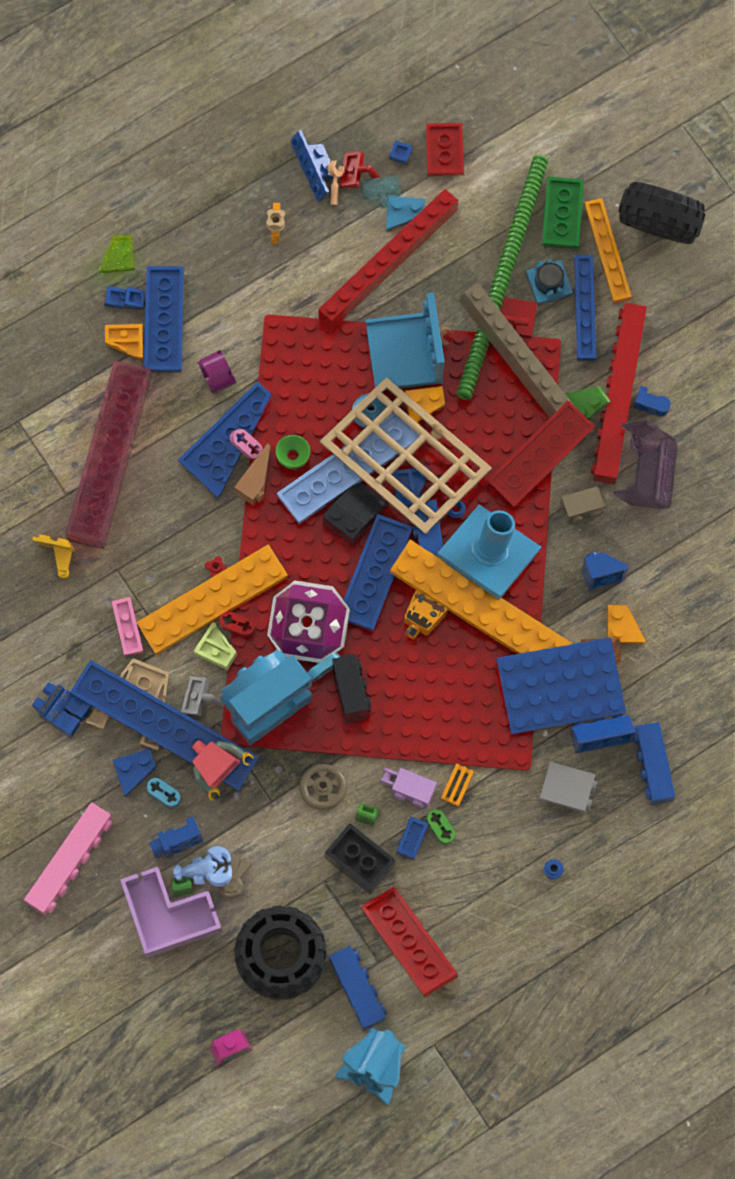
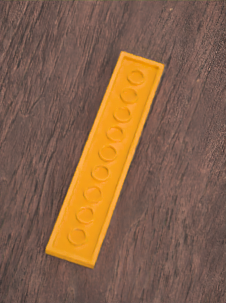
M409 540L389 571L392 575L444 605L450 612L516 654L572 644L502 598L500 600L496 599L412 540Z

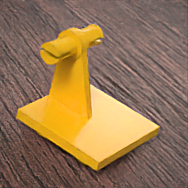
M40 534L39 537H33L32 540L37 545L54 548L58 576L62 579L68 578L72 552L75 553V548L69 540L58 538L57 541H54L49 536Z

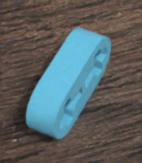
M337 652L332 653L309 670L308 675L313 682L332 670V659L340 657Z
M153 778L148 782V793L166 807L175 808L180 804L181 797L176 789L158 778ZM159 784V788L163 792L161 793L158 790L153 792L152 785L156 786ZM165 794H168L169 796H173L174 794L176 801H171L169 803L168 797L165 796Z

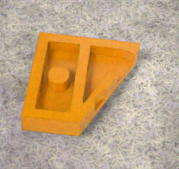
M105 325L106 346L136 359L143 360V325Z
M442 386L405 391V394L430 415L445 407ZM407 406L408 416L415 422L422 420L421 417Z
M608 605L607 638L611 637L612 644H645V638L628 606Z

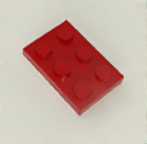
M426 123L427 176H464L462 123Z

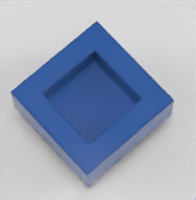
M395 140L389 159L406 165L413 146Z

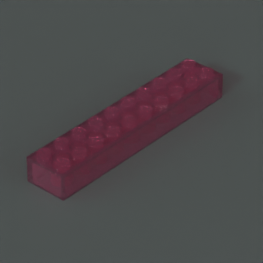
M119 361L113 362L65 533L69 542L105 549L152 378L150 368Z

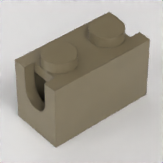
M598 486L562 496L560 501L567 523H579L587 517H599L604 512L603 508H605Z

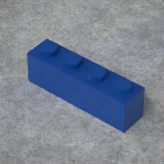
M429 500L425 503L433 512L436 513L438 511L436 500ZM420 509L414 513L424 523L430 519ZM438 521L427 534H424L417 527H413V537L417 538L418 545L437 556V553L443 547L440 522Z
M660 723L638 725L635 728L636 734L633 742L638 745L639 751H636L638 763H642L643 769L640 770L642 781H645L647 786L644 789L646 800H650V805L672 802L676 796Z
M349 946L330 955L329 961L363 1031L384 1022L387 1012L383 1003L379 1004L376 999L378 993L374 985H369L367 980L370 978L365 967L361 968L358 962L361 958L357 950H352V947Z

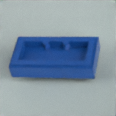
M410 816L396 854L415 860L429 823Z

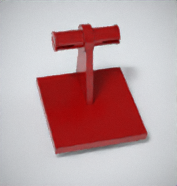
M504 297L502 307L500 308L501 313L519 336L532 338L537 302Z

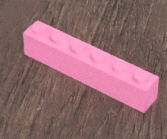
M90 803L25 897L24 901L28 906L44 916L48 912H53L57 905L55 902L58 897H63L68 889L67 884L69 881H73L77 877L80 865L88 861L91 849L93 847L96 848L101 842L102 838L100 836L104 831L107 832L112 826L111 814L94 803Z

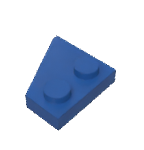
M415 468L396 470L392 473L394 478L417 498H420L426 481L425 476ZM395 489L396 498L407 508L411 507L413 503Z
M150 748L113 760L125 797L148 774H151L156 769Z

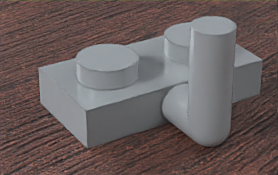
M190 676L181 709L182 713L187 716L201 717L205 701H210L219 708L224 707L220 698L214 694H207L210 683L208 678Z

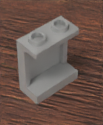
M550 762L538 803L545 805L547 802L580 811V814L584 815L585 810L589 811L592 799H589L590 792H595L597 781H594L595 774Z

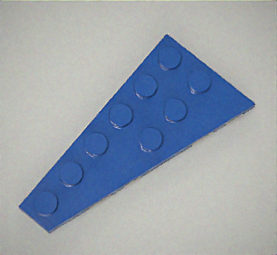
M259 382L245 393L178 459V462L217 499L220 498L242 455L230 442L231 433L234 430L243 429L252 435L272 397L271 393ZM241 434L236 435L238 437L237 442L243 441Z

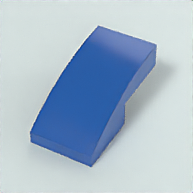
M108 286L104 306L123 309H143L145 290L127 287L125 290Z

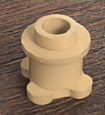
M268 210L267 228L275 233L282 231L285 227L283 219L285 212L283 210Z

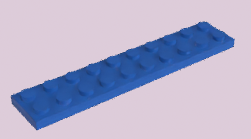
M89 660L70 692L76 698L194 765V758L198 755L192 749V746L198 740H201L206 746L211 741L214 743L219 741L232 743L242 749L244 753L249 752L92 660ZM251 752L249 753L254 759L250 756L245 758V762L250 765H245L241 761L222 781L223 783L237 791L240 790L258 760V756Z

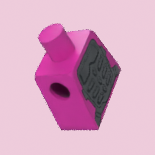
M240 1029L214 1040L210 1046L217 1066L253 1050L245 1032Z

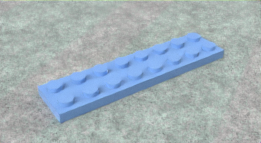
M394 413L389 415L378 426L405 450L420 436ZM374 432L358 445L382 467L399 456L395 450ZM353 451L348 455L369 475L376 472ZM333 454L277 493V497L297 523L301 524L363 480Z

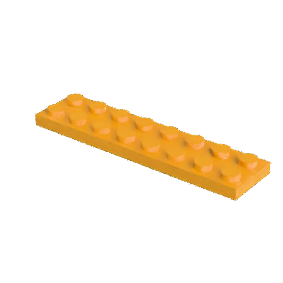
M268 544L136 623L157 656L216 621L224 612L233 611L287 579L288 574Z

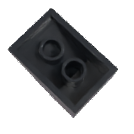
M360 482L352 486L334 502L323 515V524L353 546L374 522L377 514L380 515L385 509L388 502Z

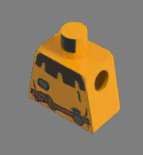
M416 590L404 618V623L409 625L405 635L413 640L419 632L428 636L447 615L448 608Z

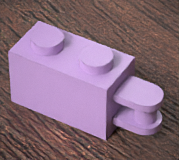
M384 768L383 778H380L379 782L392 787L391 794H394L396 799L401 801L406 799L411 801L412 805L421 809L423 807L428 808L436 790L437 782L403 768H400L399 773ZM391 776L396 778L395 782L390 781Z

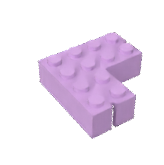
M158 867L141 872L143 881H139L137 874L120 879L146 958L222 933L209 891L170 903Z

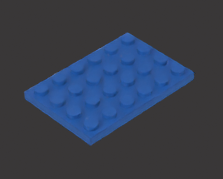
M611 637L496 659L511 735L626 714Z

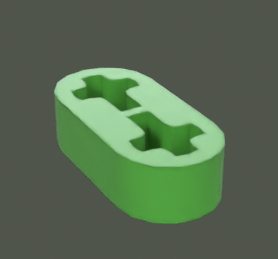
M438 809L431 810L427 815V823H429L430 829L441 844H451L455 838L454 829L442 811ZM432 815L440 816V826H438L436 821L431 822ZM442 828L444 829V831H445L446 833H448V832L451 833L450 836H449L450 839L447 840L446 837H445V838H442V836H443V832H442V830H441Z

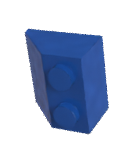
M593 552L588 554L584 558L582 573L588 591L625 581L628 572L627 564L605 553L598 554Z

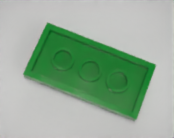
M547 176L542 246L579 249L584 179Z

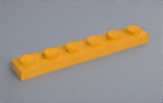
M603 199L584 202L613 303L631 300V292Z

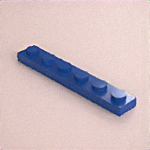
M574 255L577 361H596L593 255Z

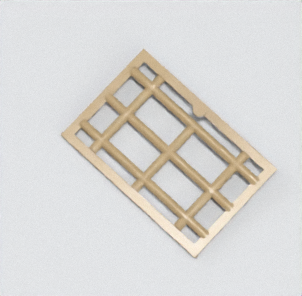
M387 377L320 440L324 447L424 534H427L492 469L491 466ZM386 389L397 397L393 402L383 394ZM377 398L387 408L371 421L362 412ZM404 403L433 428L431 435L401 410L399 406ZM391 413L396 414L420 435L406 450L378 427ZM358 418L367 427L352 441L342 431ZM372 432L400 455L386 469L358 446ZM443 436L464 455L458 459L437 440H440ZM336 437L346 445L343 450L339 449L332 442ZM425 441L453 463L440 478H437L412 456ZM353 451L374 469L379 476L374 479L348 455ZM468 460H471L480 468L476 473L465 465ZM405 461L410 463L433 483L420 498H417L391 475ZM460 469L470 479L455 493L445 483ZM385 480L413 503L409 509L381 485ZM440 489L450 499L435 513L425 503ZM420 509L430 519L424 523L414 514L417 510Z

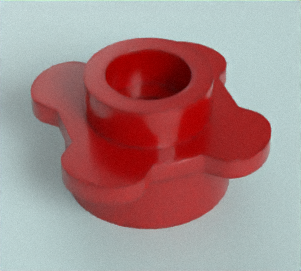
M219 556L215 557L211 562L207 561L205 563V568L209 570L210 577H214L227 569V566L222 563V558Z

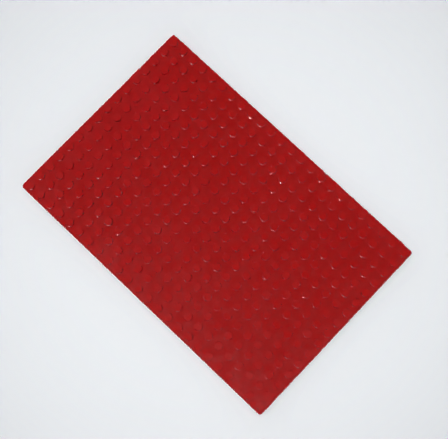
M267 314L264 317L258 382L271 393L272 397L252 433V437L261 444L262 448L268 443L271 447L264 497L260 502H256L254 506L245 501L239 561L269 544L288 574V578L234 609L235 614L249 618L254 622L255 631L252 636L247 638L231 633L230 645L235 649L237 656L227 671L226 686L238 677L236 675L238 671L253 665L252 662L257 657L262 656L264 658L277 650L267 635L273 597L293 581L333 586L344 600L370 534L373 523L352 546L323 524V515L340 497L301 524L297 523L277 497V493L333 455L320 443V440L352 411L354 402L360 396L370 394L375 389L366 322L341 321L331 330L318 318ZM451 330L453 333L447 332L443 336V340L449 343L447 345L442 344L445 361L443 383L400 388L405 393V391L442 386L445 407L433 412L431 416L492 467L460 500L465 505L464 515L460 518H452L446 514L439 520L442 543L444 546L478 505H481L491 513L497 510L509 513L515 521V529L541 546V549L501 598L541 623L552 471L516 507H513L487 480L549 417L491 342L487 348V353H485L486 356L484 363H482L472 399L464 400L456 395V391L460 385V380H462L461 376L463 375V370H465L464 367L468 360L469 351L471 350L476 332ZM520 336L558 385L560 339ZM389 390L383 392L392 402L397 398ZM402 403L399 408L408 415L407 405ZM368 407V408H367L369 411H373V410H374L373 407ZM423 419L417 422L431 435L433 428ZM354 420L342 432L353 441L365 428L359 426ZM288 435H297L304 438L310 447V456L307 463L297 469H289L282 466L276 457L278 442ZM443 436L440 440H437L458 459L464 455ZM337 437L332 441L339 449L346 446ZM427 441L412 454L425 467L429 466V471L435 476L443 475L453 465ZM251 447V450H252V451L250 452L251 454L256 453V452H255V448H256V447ZM291 451L287 457L290 460H296L299 454L296 451ZM399 456L384 465L383 468H388ZM250 459V461H249V467L251 466V464L254 462L255 459ZM471 460L465 463L475 473L480 469ZM405 461L396 470L412 469L414 467ZM459 469L448 480V487L456 493L470 478ZM374 472L370 476L376 479L379 474ZM427 478L421 496L433 485ZM385 480L381 485L396 497L395 488ZM361 481L362 484H364L366 487H368L370 490H372L374 493H376L378 496L384 499L365 481ZM437 491L429 500H436L439 510L450 498L442 491ZM389 502L380 513L381 516L416 527ZM454 507L452 510L458 512L459 508ZM412 530L409 540L418 544L417 538L413 537ZM396 576L393 579L374 631L348 623L344 648L337 652L340 657L355 654L356 659L361 661V678H365L367 694L365 696H369L371 702V713H368V720L345 724L333 671L331 670L317 681H312V686L308 688L312 694V701L251 746H249L232 724L230 711L225 705L221 735L243 747L456 765L457 763L463 766L529 771L531 768L533 731L511 735L496 660L499 657L515 655L516 653L449 610L444 619L428 636L419 632L414 640L405 635L409 625L404 623V618L416 589ZM310 616L305 617L303 625L310 627L312 625V618ZM246 624V626H241L243 627L244 632H246L247 629L251 630L249 628V624ZM297 659L307 673L318 664Z

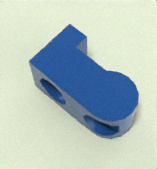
M641 386L634 409L659 417L667 415L671 405L670 400L665 396L658 397L647 393L648 388Z

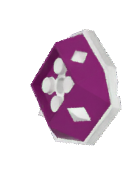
M293 581L273 597L267 635L277 650L282 651L287 658L293 655L298 660L320 663L332 653L344 648L350 608L333 586ZM307 616L312 618V625L310 627L303 625V619Z

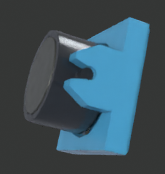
M547 259L545 263L542 261L537 263L536 268L526 270V276L537 305L573 295L561 260L552 262V260Z

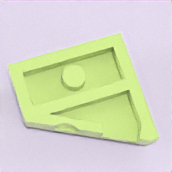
M214 622L211 623L193 651L196 656L225 670L229 669L237 656L235 649L229 644L224 634L220 632Z

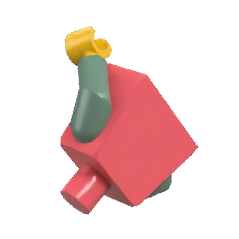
M198 740L192 746V749L198 754L193 760L195 780L205 792H208L209 799L212 801L214 797L211 793L216 792L220 796V790L217 786L241 761L245 765H250L245 762L247 756L254 759L249 752L244 753L236 745L223 741L217 743L211 741L206 746L201 740Z

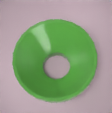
M285 436L276 446L277 460L286 468H300L309 459V444L300 436ZM296 451L299 457L296 460H290L287 457L288 453Z

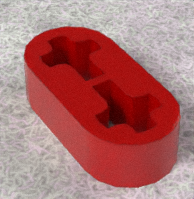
M224 612L220 616L219 621L222 629L246 638L253 635L255 625L251 619L233 612ZM228 617H231L233 623L225 625L224 619L227 620ZM246 624H249V628L251 630L247 629L246 632H244L243 627L241 626H246Z

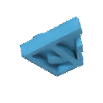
M389 196L386 231H391L392 228L400 225H407L425 208V199Z

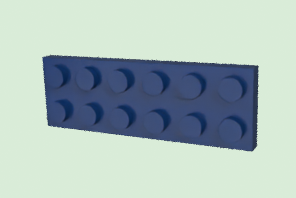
M147 266L144 372L182 373L184 266Z
M377 514L344 598V602L350 608L348 623L374 631L395 577L389 571L407 545L413 530L412 526Z

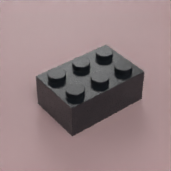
M355 654L333 658L332 671L345 724L368 720V713H371V702L369 696H365L367 694L365 678H361L362 665L360 659L357 660Z
M351 823L348 824L325 852V859L370 895L396 863V859Z

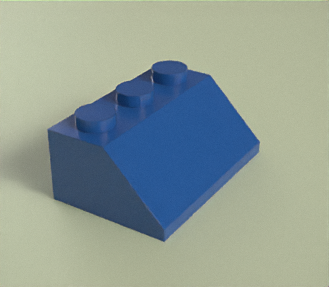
M623 714L612 716V719L607 720L598 718L593 720L592 723L587 724L586 722H578L572 726L570 731L576 754L632 743L636 734L629 715L623 716Z

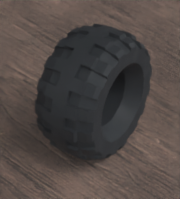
M635 181L630 183L628 189H625L618 209L620 213L619 220L622 224L651 235L689 245L694 242L696 237H699L706 216L704 213L705 206L700 201L668 189Z
M282 905L262 909L251 918H248L238 933L234 950L237 970L245 984L260 996L273 1000L292 999L309 991L322 975L327 956L324 935L314 919L297 908L291 906L283 907ZM274 935H288L295 939L299 946L298 960L289 968H271L262 958L264 942Z

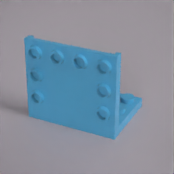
M434 292L426 293V300H423V313L366 319L375 388L386 377L398 388L443 383L445 361Z

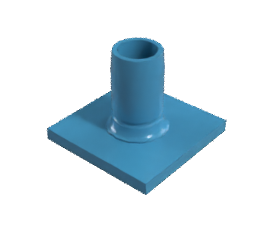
M478 505L440 549L437 557L490 595L500 600L538 554L541 546L515 529V521L509 513L500 510L491 513L481 505Z

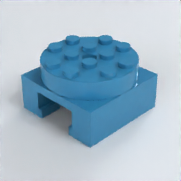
M276 650L264 658L259 656L252 662L253 665L249 668L244 667L236 674L238 677L221 690L223 693L221 701L230 711L231 722L249 746L312 701V694L308 690L312 686V679L293 655L287 658L282 651Z

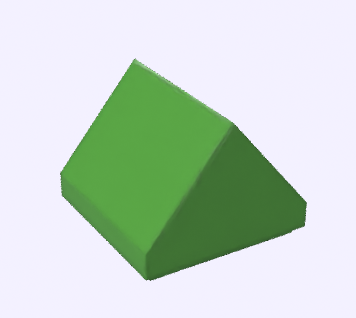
M362 803L356 812L355 820L374 826L379 809Z
M182 877L181 881H176V878L171 879L174 897L193 893L190 877Z

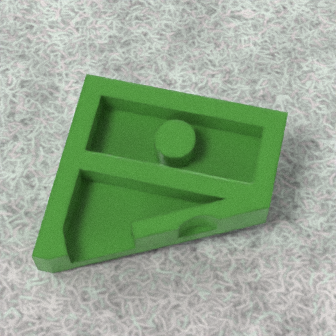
M593 387L565 394L588 420L610 403L601 387Z

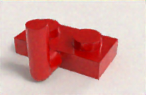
M361 151L345 153L344 173L341 176L339 185L342 189L358 188L361 173L367 172L374 180L379 179L380 175L370 165H363L364 154Z

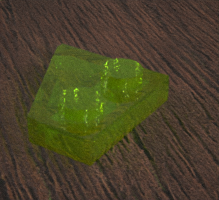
M113 235L110 246L105 252L104 260L99 266V274L134 271L132 235Z

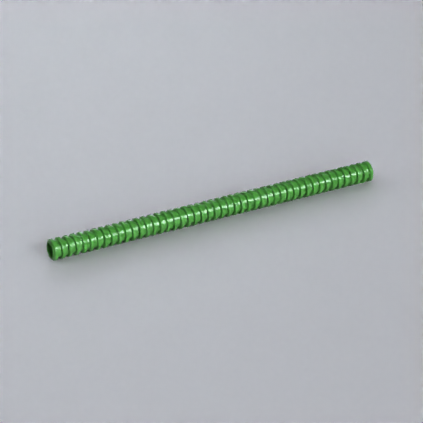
M534 155L532 158L533 161H531V166L526 176L525 185L521 192L522 195H520V200L518 201L508 232L509 234L505 241L506 244H504L501 259H499L496 274L492 281L493 284H491V289L489 290L488 296L499 310H501L500 308L502 307L510 277L517 261L521 243L525 236L524 233L528 227L529 218L531 217L540 184L547 168L548 159L542 155ZM479 326L469 351L470 354L464 367L465 370H463V375L461 376L462 380H460V385L456 391V395L464 400L472 399L482 363H484L486 356L485 353H487L490 343Z

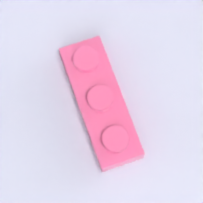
M131 597L112 601L124 657L143 653Z

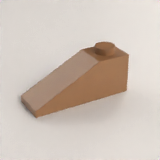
M268 443L234 487L235 494L252 506L256 502H260L265 495L264 490L271 454V447Z

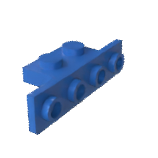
M298 130L290 142L316 200L321 201L329 192L324 180L334 179L328 172V164L331 161L323 144L308 145L302 130Z

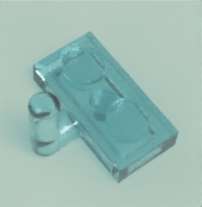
M398 175L361 180L364 200L379 198L382 208L387 206L389 196L400 195Z

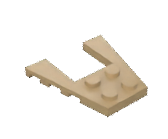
M133 658L120 677L165 702L169 672ZM94 709L85 723L104 730L109 716ZM142 736L140 745L158 752L159 745Z

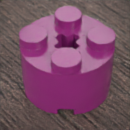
M221 350L197 362L212 394L218 393L237 383Z

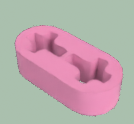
M243 429L234 430L230 435L232 445L249 459L257 458L263 450L261 444ZM241 434L243 441L237 442L238 437L236 435ZM248 446H250V447H256V448H255V452H256V453L251 454L250 452H251L252 450H251V448H249Z

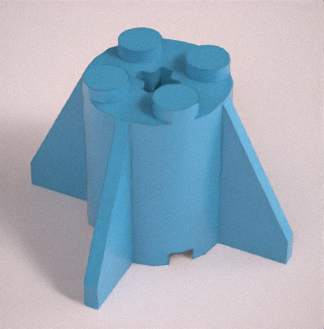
M370 1028L367 1036L344 1054L342 1061L345 1064L338 1070L335 1078L352 1081L359 1087L361 1084L367 1086L366 1091L375 1093L384 1104L388 1105L392 1098L393 1088H396L399 1082L401 1056L406 1046L396 1040L395 1034L391 1031L385 1030L381 1032Z

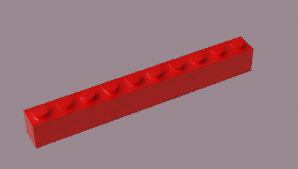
M444 189L318 309V319L333 330L458 210V199Z
M625 302L624 309L620 308L618 319L621 320V325H617L615 332L618 342H614L612 349L615 359H611L609 366L612 376H608L606 387L609 388V393L606 396L610 403L606 405L605 411H601L600 422H603V426L598 428L597 439H600V443L595 445L594 456L597 457L596 463L592 462L591 474H594L593 481L615 484L617 480L647 306Z

